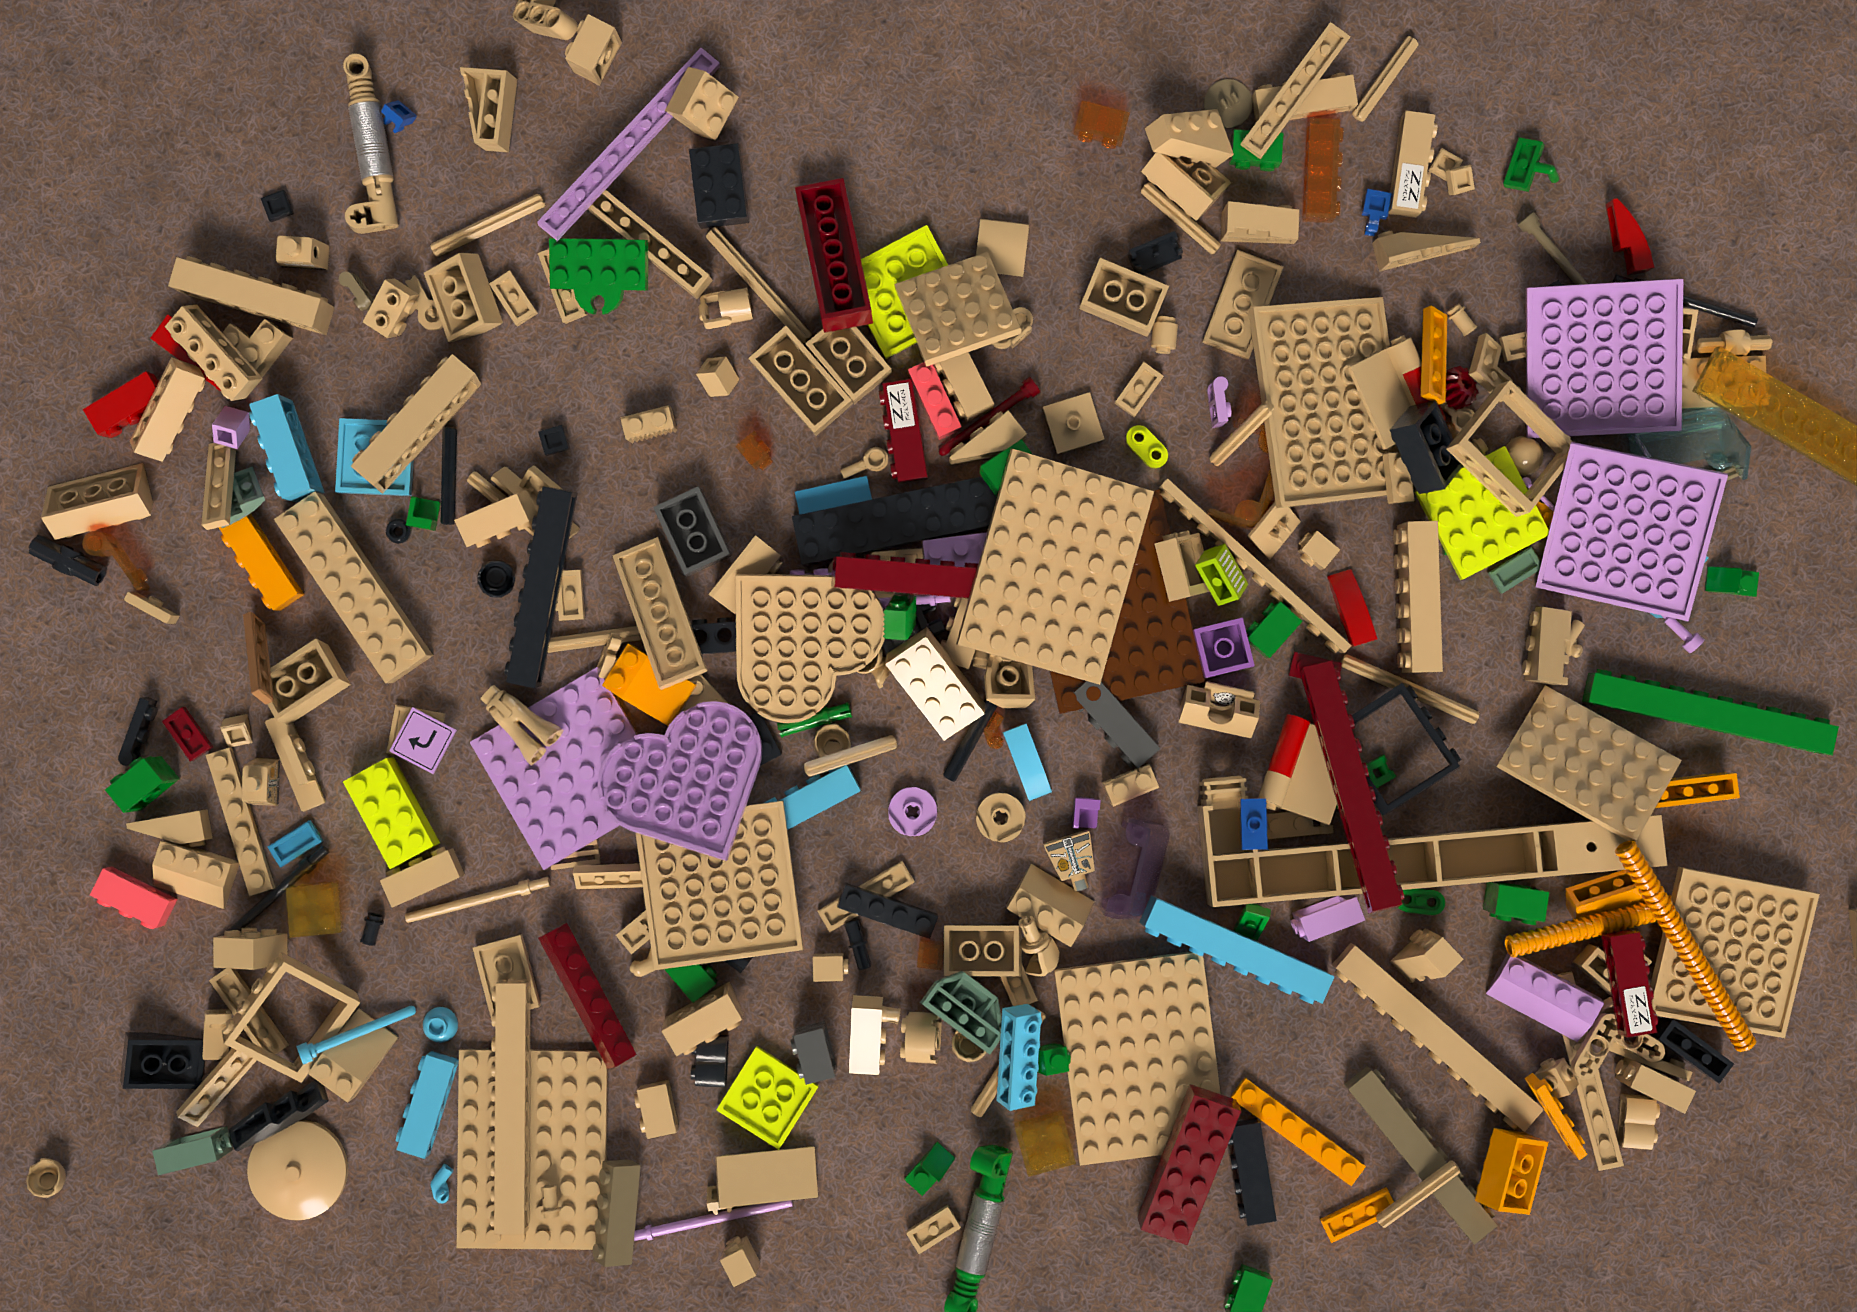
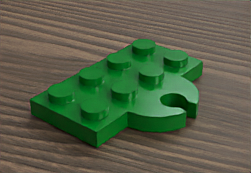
M549 238L550 289H574L576 301L582 309L590 314H596L597 309L594 306V299L600 295L605 301L604 307L601 309L602 315L609 314L617 309L622 302L624 290L648 291V240L559 239L556 241L554 238Z

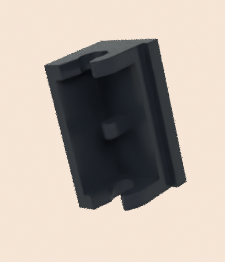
M1176 231L1130 249L1127 256L1134 272L1144 275L1182 259L1183 250L1182 247L1179 248Z

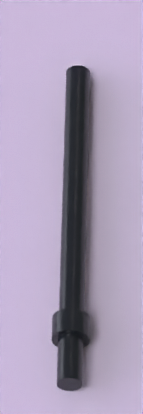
M1616 274L1612 283L1645 280L1638 278L1633 280ZM1683 295V306L1753 328L1757 324L1758 318Z
M323 845L310 857H305L299 863V867L227 931H241L242 928H245L306 873L310 874L317 867L316 864L330 853L329 850Z

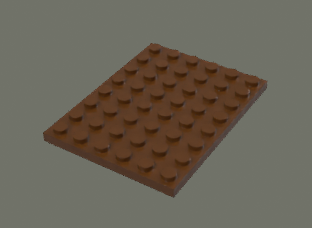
M1161 489L1155 490L1101 679L1102 684L1118 701L1205 682L1186 598L1169 602L1155 548V543L1164 541L1163 536L1171 534L1163 498L1160 495ZM1050 671L1059 714L1085 709L1077 701L1074 692L1086 681ZM1092 686L1087 689L1086 696L1090 701H1097L1101 696V691L1098 687Z

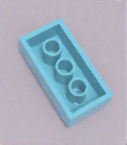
M276 394L250 403L251 412H249V416L253 425L258 428L260 435L257 436L261 448L266 451L268 457L266 465L268 470L274 474L276 480L274 488L278 496L289 501L300 502L314 491L322 494L325 493L293 401Z

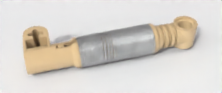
M351 54L345 58L343 68L346 73L347 83L349 84L348 89L350 90L349 94L351 96L348 107L362 184L367 188L369 202L351 205L345 212V219L354 232L364 234L394 229L399 224L391 186L394 180L393 170L389 158L381 105L374 95L372 70L364 56ZM356 65L364 66L363 71L359 74L352 73V69ZM371 210L373 224H369L366 219L368 218L367 211ZM361 214L363 218L361 223L358 224L355 220L358 218L357 215Z

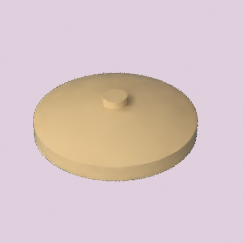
M300 1120L254 1145L248 1161V1181L254 1197L270 1213L288 1220L310 1219L330 1208L342 1194L348 1177L347 1156L341 1142L329 1129L313 1121Z

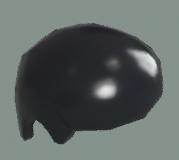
M490 560L482 565L479 570L477 582L484 594L489 597L502 598L513 590L515 573L511 566L502 560Z

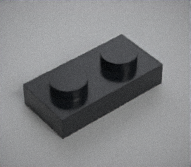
M758 712L748 716L756 726L761 738L762 759L760 766L781 756L782 753L763 716L759 715Z

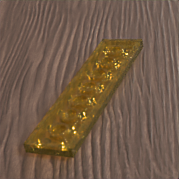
M1721 346L1715 347L1692 390L1694 393L1857 486V425Z

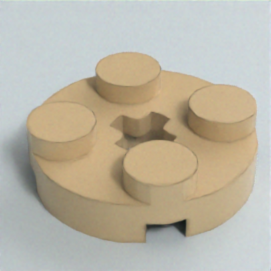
M1008 793L991 794L982 800L977 809V826L986 838L997 842H1008L1016 838L1024 826V808L1017 798ZM999 810L1001 813L1006 812L1008 815L1005 818L1006 822L1004 824H1001L999 821L995 822L993 819Z

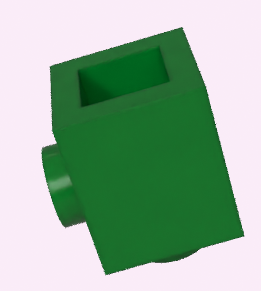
M1057 1043L1040 1046L1038 1073L1049 1076L1070 1072L1071 1056L1066 1046Z

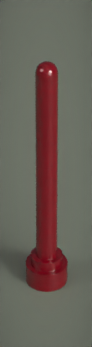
M1030 376L1021 382L1020 390L941 446L938 451L941 456L949 454L958 444L968 440L970 435L978 428L986 427L990 423L989 420L1000 411L1004 414L1025 397L1028 399L1041 393L1038 386Z

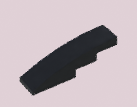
M315 1079L299 1092L290 1090L273 1104L263 1103L229 1129L234 1150L240 1151L263 1141L323 1106L329 1101L324 1085Z

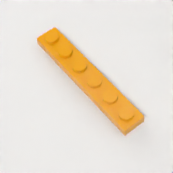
M1244 1077L1230 1096L1236 1099L1238 1104L1350 1186L1354 1184L1366 1166L1246 1077Z

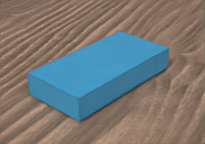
M309 820L267 847L279 867H283L324 840L312 821Z

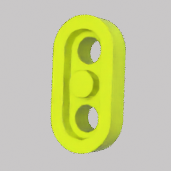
M1137 425L1127 432V445L1148 467L1160 468L1167 462V449L1146 427ZM1135 434H1142L1143 441L1137 442L1134 438ZM1158 451L1160 459H1153L1152 452Z

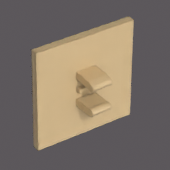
M1274 502L1248 536L1270 560L1301 521L1289 507L1276 508V502Z

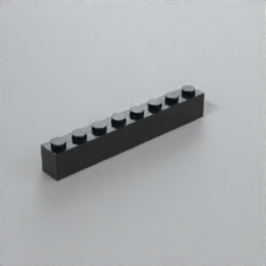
M543 486L542 491L538 492L536 500L537 505H539L538 514L534 516L532 521L534 536L533 540L529 541L527 553L530 554L528 564L523 569L525 584L524 588H521L519 592L518 602L521 605L519 613L517 612L514 618L516 632L515 637H512L510 640L509 651L512 653L510 661L506 663L504 672L507 676V683L531 688L542 686L578 492Z

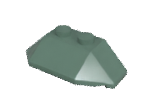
M960 971L935 981L920 1003L988 1054H991L999 1043L1002 1021L998 998L965 972Z

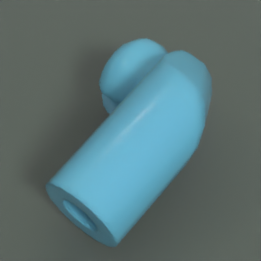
M446 1164L442 1165L430 1183L434 1199L441 1204L446 1203L449 1199L447 1179L453 1173V1169Z

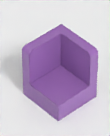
M1074 797L1073 828L1097 827L1100 799Z

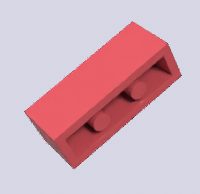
M925 362L908 369V374L912 379V383L938 439L941 440L960 431L961 424L933 364L926 367Z
M114 867L102 869L90 893V896L97 899L96 902L105 907L112 906L119 910L118 913L127 918L134 917L141 921V925L149 929L165 926L178 900Z

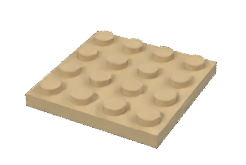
M988 252L894 284L926 367L1021 334L1020 325Z

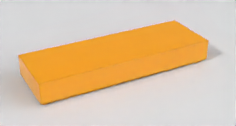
M1385 1187L1321 1218L1320 1221L1330 1242L1333 1243L1377 1222V1214L1394 1203Z

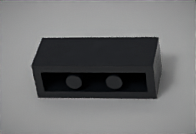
M1661 1017L1656 1025L1657 1033L1650 1034L1701 1073L1719 1084L1734 1065L1733 1062L1672 1018Z

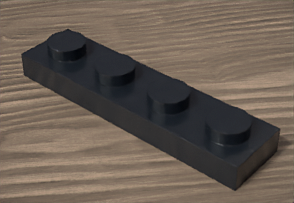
M848 883L844 884L837 903V908L928 939L931 938L939 917L937 913Z

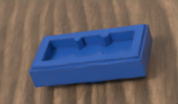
M1266 798L1240 799L1241 850L1268 849Z

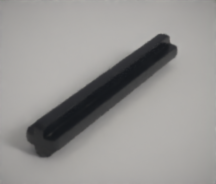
M446 427L442 430L440 522L443 525L455 524L457 430L452 427Z
M986 698L984 700L985 714L971 723L943 773V776L952 782L957 780L997 708V705L987 701Z

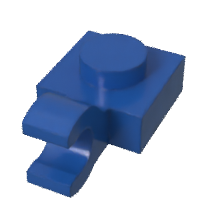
M1372 189L1366 190L1361 214L1362 216H1368L1364 235L1375 236V233L1378 231L1379 219L1386 220L1392 193Z

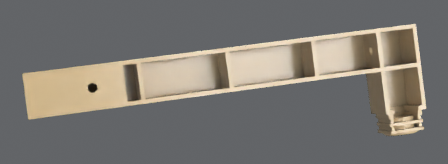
M1242 776L1207 778L1199 782V786H1202L1200 795H1203V799H1201V806H1197L1207 905L1220 907L1363 894L1348 842L1264 850H1241L1240 799H1248V796H1245L1247 787L1244 786L1246 778ZM1651 815L1636 841L1637 847L1640 848L1641 854L1645 856V860L1648 861L1650 867L1667 866L1662 816ZM1592 820L1388 838L1390 850H1387L1389 859L1395 862L1397 875L1394 876L1397 885L1400 884L1403 890L1626 870L1623 867V863L1619 861V857L1616 856L1615 850L1627 840Z

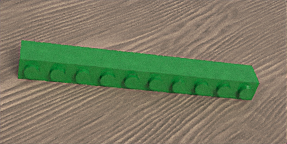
M1597 669L1596 673H1588L1582 702L1833 756L1839 726L1830 725L1831 720L1815 717L1814 721L1806 719V714L1790 712V715L1781 714L1782 709L1766 706V710L1757 708L1758 704L1742 701L1741 705L1733 703V698L1724 696L1712 699L1708 698L1709 693L1694 690L1693 694L1685 693L1684 687L1669 685V689L1660 687V682L1645 680L1644 684L1636 682V677L1621 674V677L1617 678L1611 676V671Z

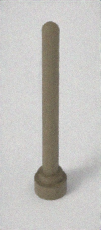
M1534 212L1530 213L1518 224L1523 232L1532 233L1575 285L1588 284L1539 227L1541 224L1538 222L1539 218Z

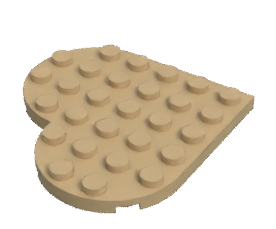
M735 575L737 681L743 698L759 715L780 723H795L811 718L830 700L836 685L837 675H847L861 670L879 653L885 639L883 637V630L885 629L883 627L884 608L873 591L831 588L832 575Z

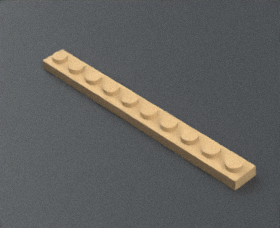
M1168 478L1159 487L1162 491L1160 495L1168 503L1171 504L1174 501L1180 507L1178 511L1187 520L1192 518L1199 524L1197 529L1206 537L1211 535L1217 540L1216 546L1225 543L1230 553L1235 557L1234 560L1238 567L1242 570L1246 568L1254 574L1251 578L1261 587L1266 585L1272 590L1270 595L1277 602L1284 601L1296 616L1305 620L1308 623L1306 628L1313 635L1318 637L1320 634L1327 640L1324 644L1332 652L1337 653L1339 651L1340 653H1345L1352 646Z

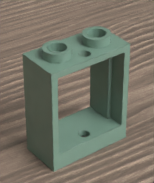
M226 1126L170 1140L152 1152L157 1173L162 1175L218 1161L233 1150V1144L228 1127Z

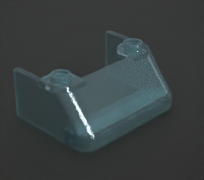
M1706 408L1682 413V431L1627 433L1630 454L1678 464L1705 459L1709 465L1716 469L1732 466L1742 480L1748 478L1751 445L1722 409Z

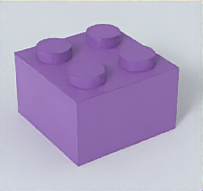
M1243 618L1193 630L1204 678L1255 666Z

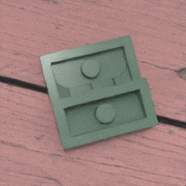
M253 467L234 473L230 525L249 515L265 501Z

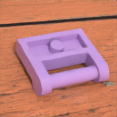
M1221 376L1217 377L1207 388L1212 428L1222 427L1228 422V417H1231L1230 402H1226L1224 393L1228 387V381Z

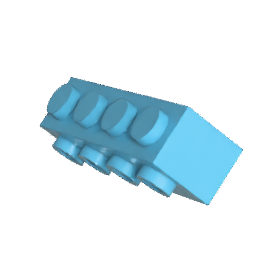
M1029 1004L1002 1008L997 1102L1009 1111L1035 1106L1042 1017L1041 1012Z

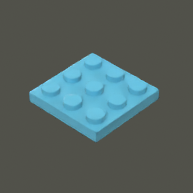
M339 418L335 492L412 496L413 461L408 464L406 469L383 494L351 467L354 463L352 461L354 456L360 450L364 451L371 444L369 441L376 432L384 430L387 426V420Z

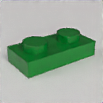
M1246 904L1233 931L1257 941L1270 919L1271 909L1264 908L1258 904Z

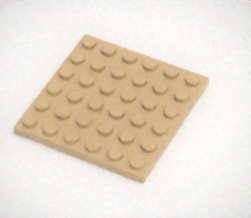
M784 800L746 805L727 861L636 833L654 970L804 949Z
M1678 867L1671 896L1672 904L1676 907V911L1679 912L1680 917L1684 920V924L1687 925L1688 930L1695 938L1699 949L1703 951V955L1706 956L1707 961L1711 964V968L1714 969L1718 979L1722 982V986L1725 987L1730 999L1733 1000L1749 1030L1752 1033L1785 1038L1820 894ZM1663 932L1650 985L1654 993V999L1651 1000L1653 1010L1657 1016L1722 1027L1708 1006L1707 1001H1705L1704 996L1700 993V989L1697 988L1692 976L1689 975L1685 964L1681 962V958L1678 957L1677 952L1673 949V945L1670 944L1669 939Z

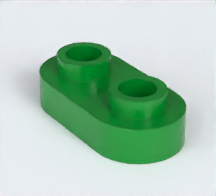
M1432 889L1403 890V893L1410 896V902L1405 904L1402 901V905L1397 907L1404 912L1437 915L1445 908V898L1440 892ZM1433 897L1435 899V904L1433 906H1428L1427 900Z

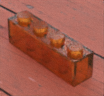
M1310 118L1306 124L1302 222L1332 223L1336 216L1340 214L1341 205L1340 201H1337V192L1341 190L1342 179L1338 176V167L1342 165L1343 154L1339 152V143H1342L1344 129L1340 127V119Z

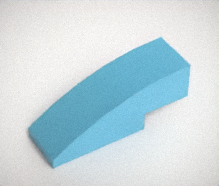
M1025 723L1004 731L1005 740L1028 800L1030 801L1051 793L1049 782L1027 724Z

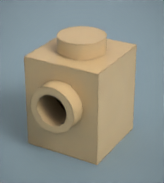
M1318 531L1312 534L1308 532L1300 540L1301 548L1298 550L1302 554L1300 559L1310 567L1315 565L1320 570L1325 569L1340 551L1338 547Z

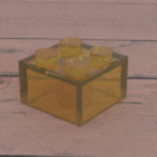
M339 881L290 885L286 887L290 938L341 933L343 931Z
M1062 1110L1014 1123L1028 1177L1076 1164Z

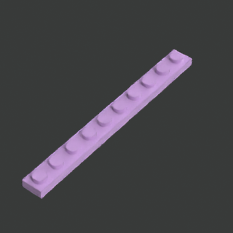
M700 48L538 220V226L558 241L673 118L665 109L687 68L703 70L712 76L719 69L720 63L704 49Z

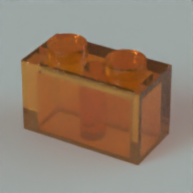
M1082 100L1073 135L1078 136L1077 139L1082 142L1091 143L1092 140L1102 142L1101 145L1106 148L1115 149L1116 146L1121 147L1130 112Z

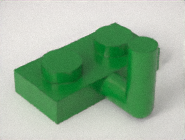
M1525 138L1518 139L1503 183L1505 188L1529 192L1535 172L1547 174L1552 183L1559 181L1560 177L1554 165L1539 162L1545 146L1542 141Z

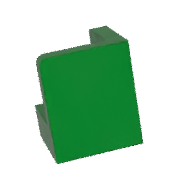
M411 496L406 525L436 531L441 503Z

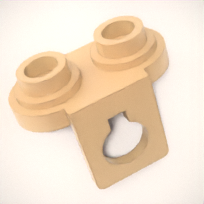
M1019 307L1013 310L1020 325L1021 334L993 343L994 347L998 349L1011 347L1013 349L1031 333L1033 316L1028 309Z

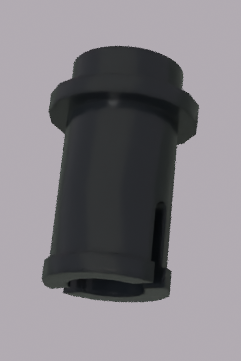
M369 912L364 917L365 926L360 939L362 944L376 945L380 925L384 924L382 915Z

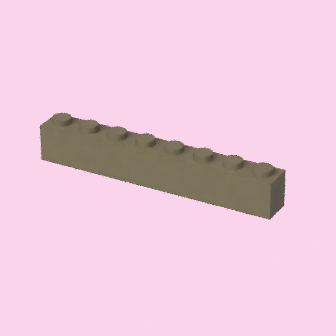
M1366 1066L1344 1085L1422 1181L1446 1164L1445 1160L1448 1159V1156L1439 1146L1433 1147L1429 1142L1433 1138L1424 1127L1419 1129L1414 1121L1417 1118L1407 1107L1403 1110L1398 1103L1401 1101V1098L1392 1088L1386 1089L1382 1084L1386 1080L1377 1069L1372 1071ZM1460 1172L1432 1194L1475 1245L1497 1227V1224L1492 1219L1495 1217V1214L1488 1206H1481L1479 1202L1475 1201L1477 1192L1471 1185L1466 1187L1461 1179L1464 1176Z

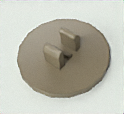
M1224 79L1216 82L1208 89L1204 97V109H1218L1224 128H1233L1241 125L1248 119L1252 111L1253 99L1250 91L1244 84L1236 80Z

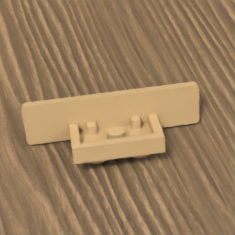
M534 465L527 470L523 479H520L507 467H503L491 477V480L510 496L527 489L537 513L539 505L536 503L537 495L540 490L542 491L543 486L562 489ZM573 522L569 539L578 533L580 529Z
M275 717L266 720L265 724L301 811L304 812L324 804L325 798L316 779L314 766L306 755L305 744L299 738L294 723L287 725L277 721Z

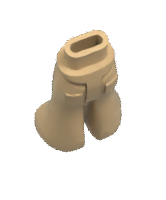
M492 685L481 697V700L487 705L486 710L490 712L494 720L514 740L523 757L530 765L539 761L547 749L534 740L522 728L520 722L545 746L554 744L564 731L559 726L539 717L514 696L508 694L505 690L500 691L495 685Z

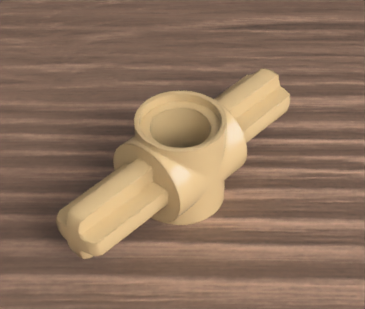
M1730 330L1722 332L1716 338H1699L1696 349L1699 353L1719 352L1723 357L1731 355L1740 357L1746 356L1749 351L1769 350L1772 346V339L1770 335L1750 336L1745 330Z

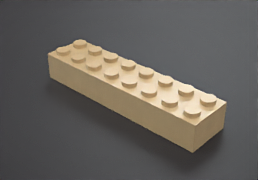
M314 491L274 519L385 683H394L433 656L324 494Z

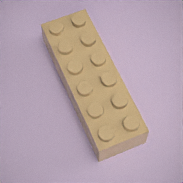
M187 256L186 260L176 257L169 287L191 297L327 335L334 306L328 303L327 298L321 297V294L306 290L305 293L297 290L294 286L284 283L281 286L273 283L270 279L260 276L257 279L243 271L234 270L233 272L215 263L208 265L194 257Z
M453 354L449 358L445 357L440 361L437 366L438 370L433 376L429 375L420 384L421 389L415 395L411 394L404 401L403 409L398 414H392L387 420V426L384 430L376 432L369 441L371 444L364 451L360 450L352 459L354 463L351 467L382 494L481 385L476 374Z
M1438 521L1405 522L1397 525V530L1393 532L1394 544H1398V554L1394 556V567L1399 571V579L1395 580V592L1399 594L1400 603L1396 604V617L1400 618V628H1397L1396 638L1397 643H1401V653L1397 655L1398 668H1402V673L1443 672Z

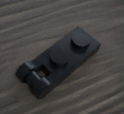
M149 697L139 698L118 755L120 764L128 766L134 760L141 757L140 747L149 737V730L147 728L158 712V707H156L157 700Z

